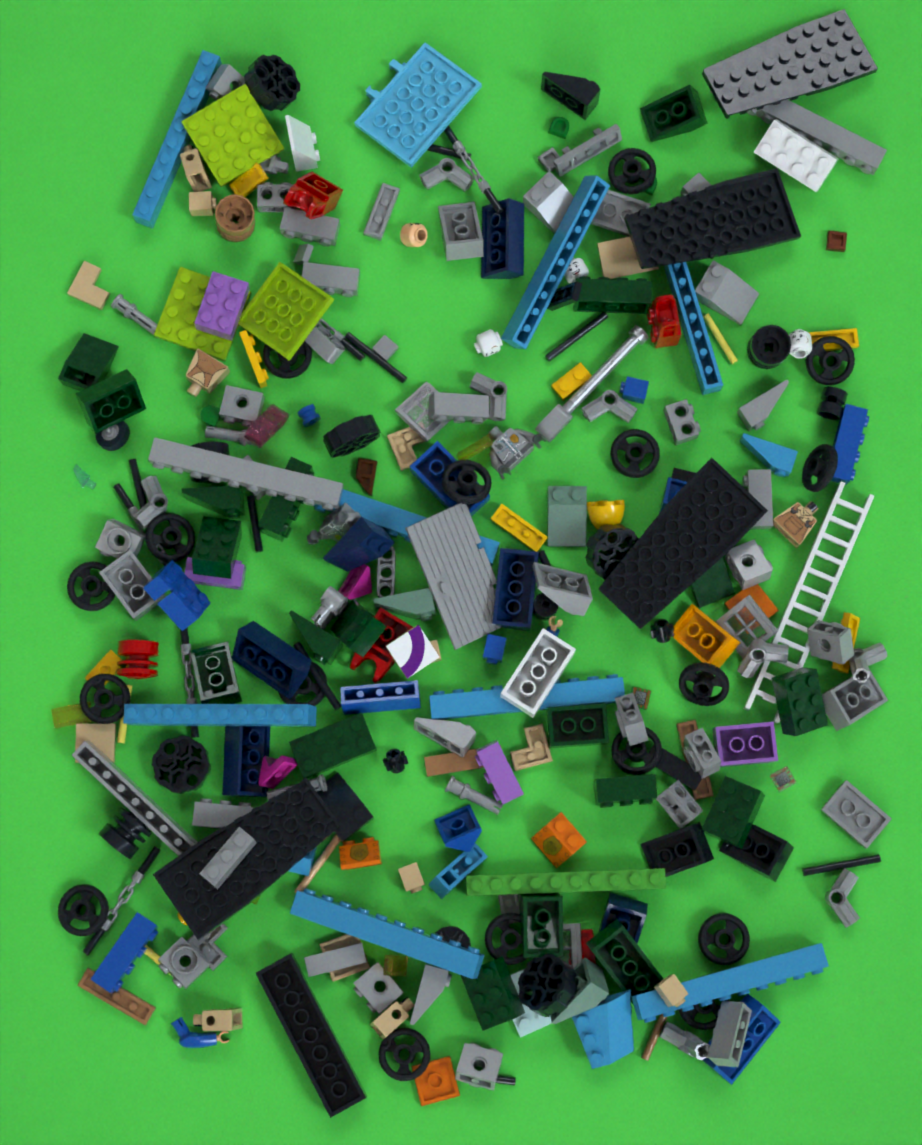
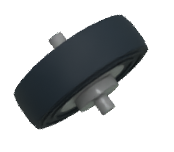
M121 421L96 433V440L105 450H118L128 441L130 435L129 427L124 421Z

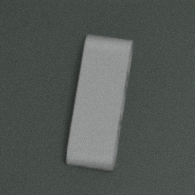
M320 322L316 324L305 339V342L330 364H334L345 350L343 344Z
M392 546L388 550L392 552V556L389 559L378 558V598L384 597L380 594L384 588H389L391 590L390 595H395L396 554ZM385 569H389L392 572L388 578H384L381 575V572Z

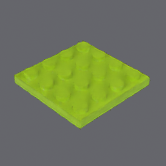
M246 84L181 121L220 187L244 174L255 163L261 164L284 150L283 145L257 102L250 94Z
M279 262L242 312L238 325L290 361L335 299Z
M180 267L154 337L193 351L200 349L211 357L225 362L239 325H237L232 341L196 330L194 323L210 277ZM249 291L243 311L247 306L248 300L251 295V291Z

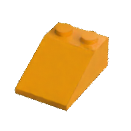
M694 604L689 606L673 626V638L701 662L713 664L718 668L724 664L741 643Z

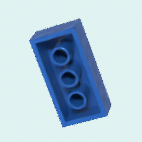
M437 441L410 465V472L448 509L459 503L450 499L442 488V475L447 466L457 460ZM462 469L453 471L448 480L457 481L458 474ZM473 492V493L470 494V495H464V496H474L475 493ZM490 494L481 502L479 501V503L467 504L471 517L490 500Z

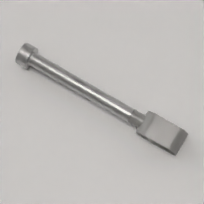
M635 325L628 332L630 337L563 406L558 404L538 424L535 430L548 442H551L572 420L573 416L571 413L638 344L643 345L649 337L642 328Z

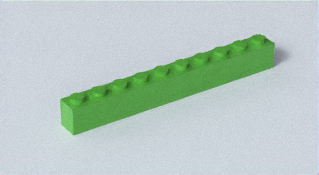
M665 868L466 876L467 896L666 889Z

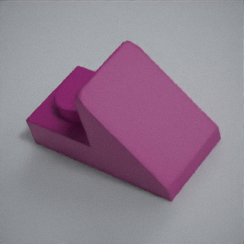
M282 755L277 759L264 756L258 781L259 786L274 789L298 765L296 759Z

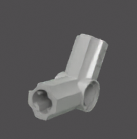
M450 158L442 159L438 165L419 175L422 184L427 190L444 180H448L465 192L474 181V177L458 167ZM450 167L452 168V170L446 172L443 170V168Z
M476 372L471 381L470 388L484 395H489V420L504 421L506 418V384ZM500 388L504 393L496 395L493 391Z
M613 390L605 391L603 395L581 408L583 415L589 422L610 411L629 423L638 410L619 397ZM611 397L614 399V403L608 404L604 399Z
M149 476L141 481L148 503L132 516L135 523L143 529L155 517L165 514L167 511L168 498L164 495L156 476ZM161 502L163 503V506L157 507L155 503Z
M755 639L751 642L750 649L738 666L737 671L743 677L752 678L764 661L787 663L789 645L766 643L763 639Z
M879 642L865 649H853L854 656L849 659L853 679L859 683L866 682L870 677L868 666L888 657L882 643Z
M843 868L831 889L826 893L825 901L831 906L844 927L847 928L860 919L846 898L859 877ZM834 892L840 896V900L836 904L831 900Z
M666 1022L659 1037L677 1046V1049L700 1060L708 1058L709 1044L703 1042L701 1038L688 1031L685 1032L674 1024Z

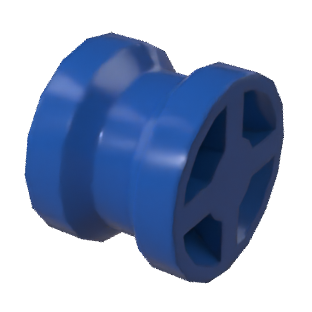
M314 404L302 408L297 413L303 419L304 427L311 426L321 419L320 415L315 412Z

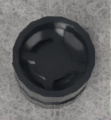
M824 387L821 396L823 401L819 403L817 414L826 419L840 420L843 412L842 405L845 404L848 393L840 388Z
M540 593L534 600L533 613L539 620L548 621L550 617L556 615L558 605L544 593Z

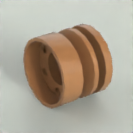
M235 194L226 196L219 201L215 210L216 226L219 234L230 242H241L249 238L255 227V212L251 202L247 198ZM235 219L239 223L235 224V222H232V220Z

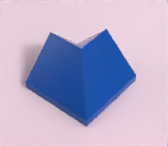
M470 804L434 820L445 846L470 852L482 832Z

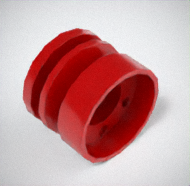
M148 640L118 641V655L126 657V660L117 662L118 666L126 667L117 669L118 676H124L129 679H147L158 676L157 670L149 669L158 667L157 662L150 661V658L159 656L158 642Z

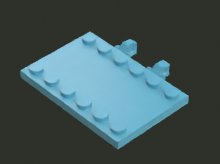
M424 43L407 63L403 62V64H400L395 59L389 63V68L396 71L395 77L380 92L371 89V86L365 90L366 96L371 99V104L354 122L357 128L411 168L482 87V83L427 43Z

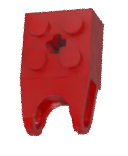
M312 171L297 179V182L289 189L283 204L302 209L306 212V217L312 220L334 210L343 189Z
M674 295L656 297L652 302L651 308H649V314H647L648 325L652 327L650 332L651 343H654L655 348L676 346L681 337V330Z
M381 607L375 617L387 626L364 657L355 652L350 664V669L355 670L365 660L375 661L376 671L372 680L375 684L379 683L395 663L386 645L413 628V626ZM391 631L392 637L385 639L384 633Z

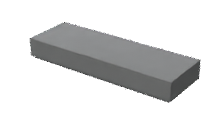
M382 183L365 227L364 235L382 240L400 193V188Z
M362 943L304 957L308 977L367 962Z

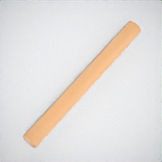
M337 835L333 837L316 860L309 876H305L294 890L295 893L301 890L304 891L339 844L340 839Z

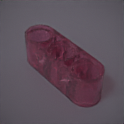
M272 404L250 425L244 438L261 448L283 427L289 418V414L275 404Z

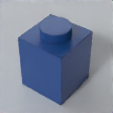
M627 376L626 381L621 382L619 390L620 393H623L622 399L644 404L649 381Z
M491 634L487 635L483 659H486V663L497 665L498 662L502 663L507 638Z

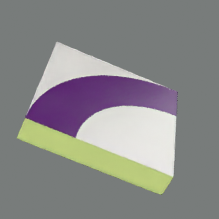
M418 624L386 645L389 653L407 679L439 658Z

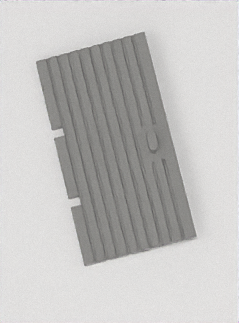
M462 503L456 504L406 527L405 529L454 650L501 628V626L492 624L496 589L494 590L492 585L497 583V579L484 547L477 548L476 544L481 543V539L467 505Z

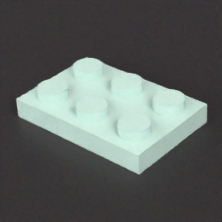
M525 969L520 970L511 975L518 995V980L520 974L523 973ZM524 1004L522 1005L525 1013L512 1019L520 1038L552 1023L551 1017L540 1016Z

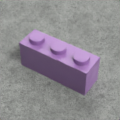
M187 557L185 575L193 580L195 584L243 590L246 566L242 564V561L236 560L232 578L228 579L193 574L192 558Z
M497 740L476 750L478 755L475 756V759L479 766H484L486 770L484 777L488 784H493L495 790L492 792L497 802L501 800L504 805L524 794Z

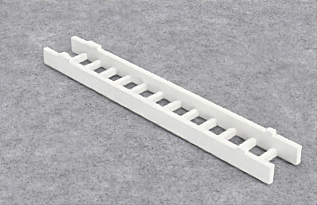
M840 482L837 486L779 623L778 632L774 635L771 642L772 644L780 642L802 652L797 664L788 660L787 663L778 662L794 670L803 667L810 651L808 639L803 647L781 637L785 625L807 633V627L788 619L792 608H797L817 617L815 622L823 620L874 499V495L870 494L863 508L840 499L839 497L845 485L844 482ZM836 504L860 513L856 525L832 516ZM829 521L853 531L849 542L825 533ZM822 538L846 548L841 560L817 550ZM815 555L838 565L834 577L810 567ZM807 573L831 582L827 594L803 585ZM800 590L824 600L819 612L795 602ZM770 661L762 663L743 709L750 710L756 695L763 697V700L770 703H776L774 696L758 690L763 677L769 680L775 677L766 672ZM778 710L773 720L776 724L780 722Z

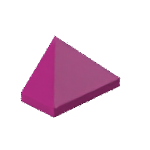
M364 564L352 569L338 592L349 600L372 593L370 567Z

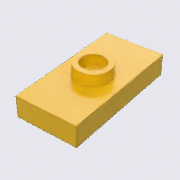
M255 163L251 169L235 179L229 186L235 195L246 197L257 188V185H261L269 178L261 165Z
M110 649L85 679L88 681L93 676L99 674L115 675L117 669L122 668V666L117 665V662L122 659Z

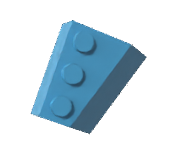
M631 989L609 995L596 1007L572 1017L592 1069L612 1064L634 1051L631 1020L632 1007L630 1002Z

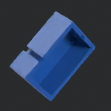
M173 560L156 572L143 587L154 601L170 589L171 593L158 602V605L181 631L194 623L211 603L207 596L195 586L193 580L188 578L181 567Z

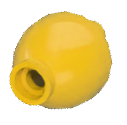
M624 500L587 502L589 518L597 530L606 524L617 525L621 523L625 510Z

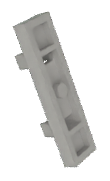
M615 124L604 131L597 128L593 130L594 137L572 150L568 146L563 148V155L554 160L555 170L559 177L622 141L619 126Z

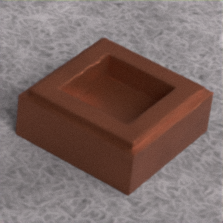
M828 231L826 250L845 252L847 233Z

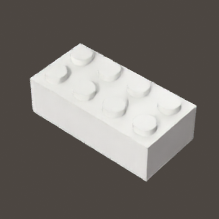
M777 119L773 120L754 151L755 154L815 192L819 191L839 160Z
M543 628L502 690L500 697L534 718L572 659L576 649Z

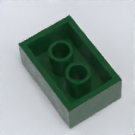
M128 369L76 393L86 422L95 434L146 410L137 381Z
M203 516L192 557L193 574L232 578L242 537L241 521Z
M802 667L772 677L783 734L799 736L828 725L817 669Z
M606 703L547 708L549 749L606 745L609 743Z
M655 774L600 778L593 781L595 805L600 804V808L614 806L613 803H620V806H631L633 802L639 801V805L653 803V800L657 798Z
M725 776L702 830L714 838L742 849L764 800V793Z
M503 956L482 964L476 979L461 975L482 1031L515 1019L525 1013Z

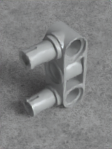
M331 586L320 599L321 606L311 617L315 622L314 624L318 627L320 626L323 630L333 618L339 617L349 604L348 599Z

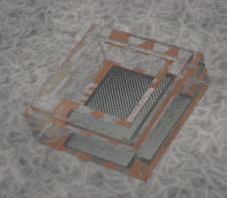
M788 766L769 775L778 792L797 783Z

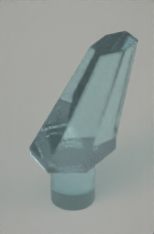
M76 464L73 471L81 487L87 486L93 490L96 483L90 480V475Z

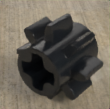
M658 619L654 622V625L650 626L651 638H656L659 643H666L671 637H674L673 623L668 624L666 619Z
M398 749L388 751L386 753L387 758L383 759L387 771L391 770L392 773L402 772L405 769L404 764H408L404 751L400 752Z

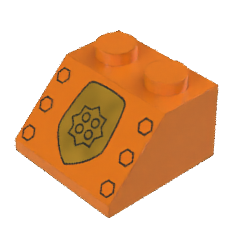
M562 812L531 838L555 868L559 867L587 843Z
M374 837L362 839L363 843L355 844V840L343 842V846H339L341 870L381 865L379 841H374Z

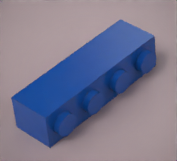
M845 404L833 443V447L838 454L837 468L831 480L833 482H844L847 485L850 480L853 481L856 472L853 469L854 463H857L860 457L858 447L863 444L865 434L862 433L863 428L867 427L869 422V416H867L868 409Z
M418 680L340 687L341 706L344 715L421 708Z
M137 912L90 980L111 994L114 991L118 992L124 983L122 981L126 974L129 975L135 967L133 963L137 957L141 958L146 952L147 948L145 945L149 940L152 942L157 936L158 926Z

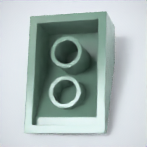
M548 486V547H586L587 486Z
M430 588L373 599L375 609L381 607L390 613L416 620L421 619V621L432 620V616H436Z
M585 957L574 968L576 972L575 984L577 986L575 996L569 1001L568 1007L563 1012L550 1016L553 1024L590 1010L606 999L609 991L603 968Z

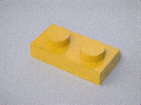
M580 362L553 383L551 387L564 401L592 375Z

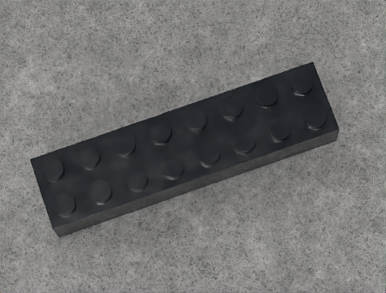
M291 953L256 972L330 1118L365 1099L367 1094L294 954Z

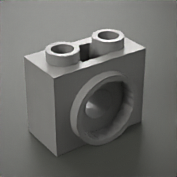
M221 64L205 89L210 92L209 95L213 99L218 100L232 92L230 89L231 83L233 84L232 91L244 85V77L230 64Z
M226 385L219 412L221 419L230 424L239 422L242 423V426L252 428L253 425L258 426L265 399L264 394ZM240 401H247L245 407H238Z
M113 518L107 520L95 548L99 549L101 554L108 557L113 556L117 559L129 550L137 557L146 538L145 534ZM120 535L125 538L124 544L119 542Z
M755 539L732 548L725 557L733 577L738 581L742 590L767 581L771 577L773 571L772 564L769 560H766L762 547L757 545Z
M818 620L807 629L811 656L836 662L837 664H844L854 656L851 628L844 627L837 622L828 623Z
M634 693L615 698L618 711H615L622 737H627L630 746L648 741L644 721Z
M703 727L685 735L683 750L691 768L695 772L698 771L702 779L719 771L721 759Z
M183 937L158 959L160 963L158 967L165 974L170 973L174 978L172 982L179 989L183 987L186 990L209 968V964ZM187 957L190 959L191 964L183 967L180 965V959Z
M379 962L353 983L356 986L353 988L360 998L364 996L369 1001L366 1005L373 1013L377 1011L380 1014L404 993ZM377 981H383L386 984V989L383 992H378L375 989Z
M464 1043L455 1080L468 1083L473 1087H482L494 1091L502 1064L503 1053L493 1048H482L476 1043ZM480 1066L483 1070L478 1071L474 1067Z

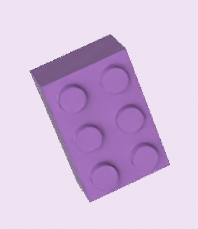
M212 271L194 323L196 330L232 341L250 290L249 283Z
M774 722L720 726L712 729L715 751L721 759L720 767L778 761Z

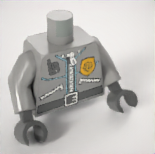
M495 426L488 433L495 440L491 444V451L489 453L491 466L499 473L503 480L505 479L504 473L511 475L510 471L534 450L533 444L540 449L539 442H546L541 434L535 435L521 429L513 430L509 428L503 433Z
M345 502L324 518L318 532L312 530L310 535H307L308 544H317L319 539H332L338 542L361 517L360 513L355 512Z

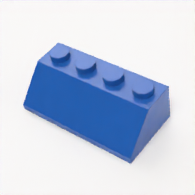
M746 994L740 1001L752 1010L739 1066H717L709 1058L703 1059L707 1065L731 1085L781 1023L763 1004L749 994Z

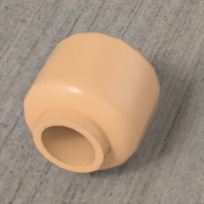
M407 223L402 227L400 239L405 246L421 247L426 243L428 234L424 225L421 223Z

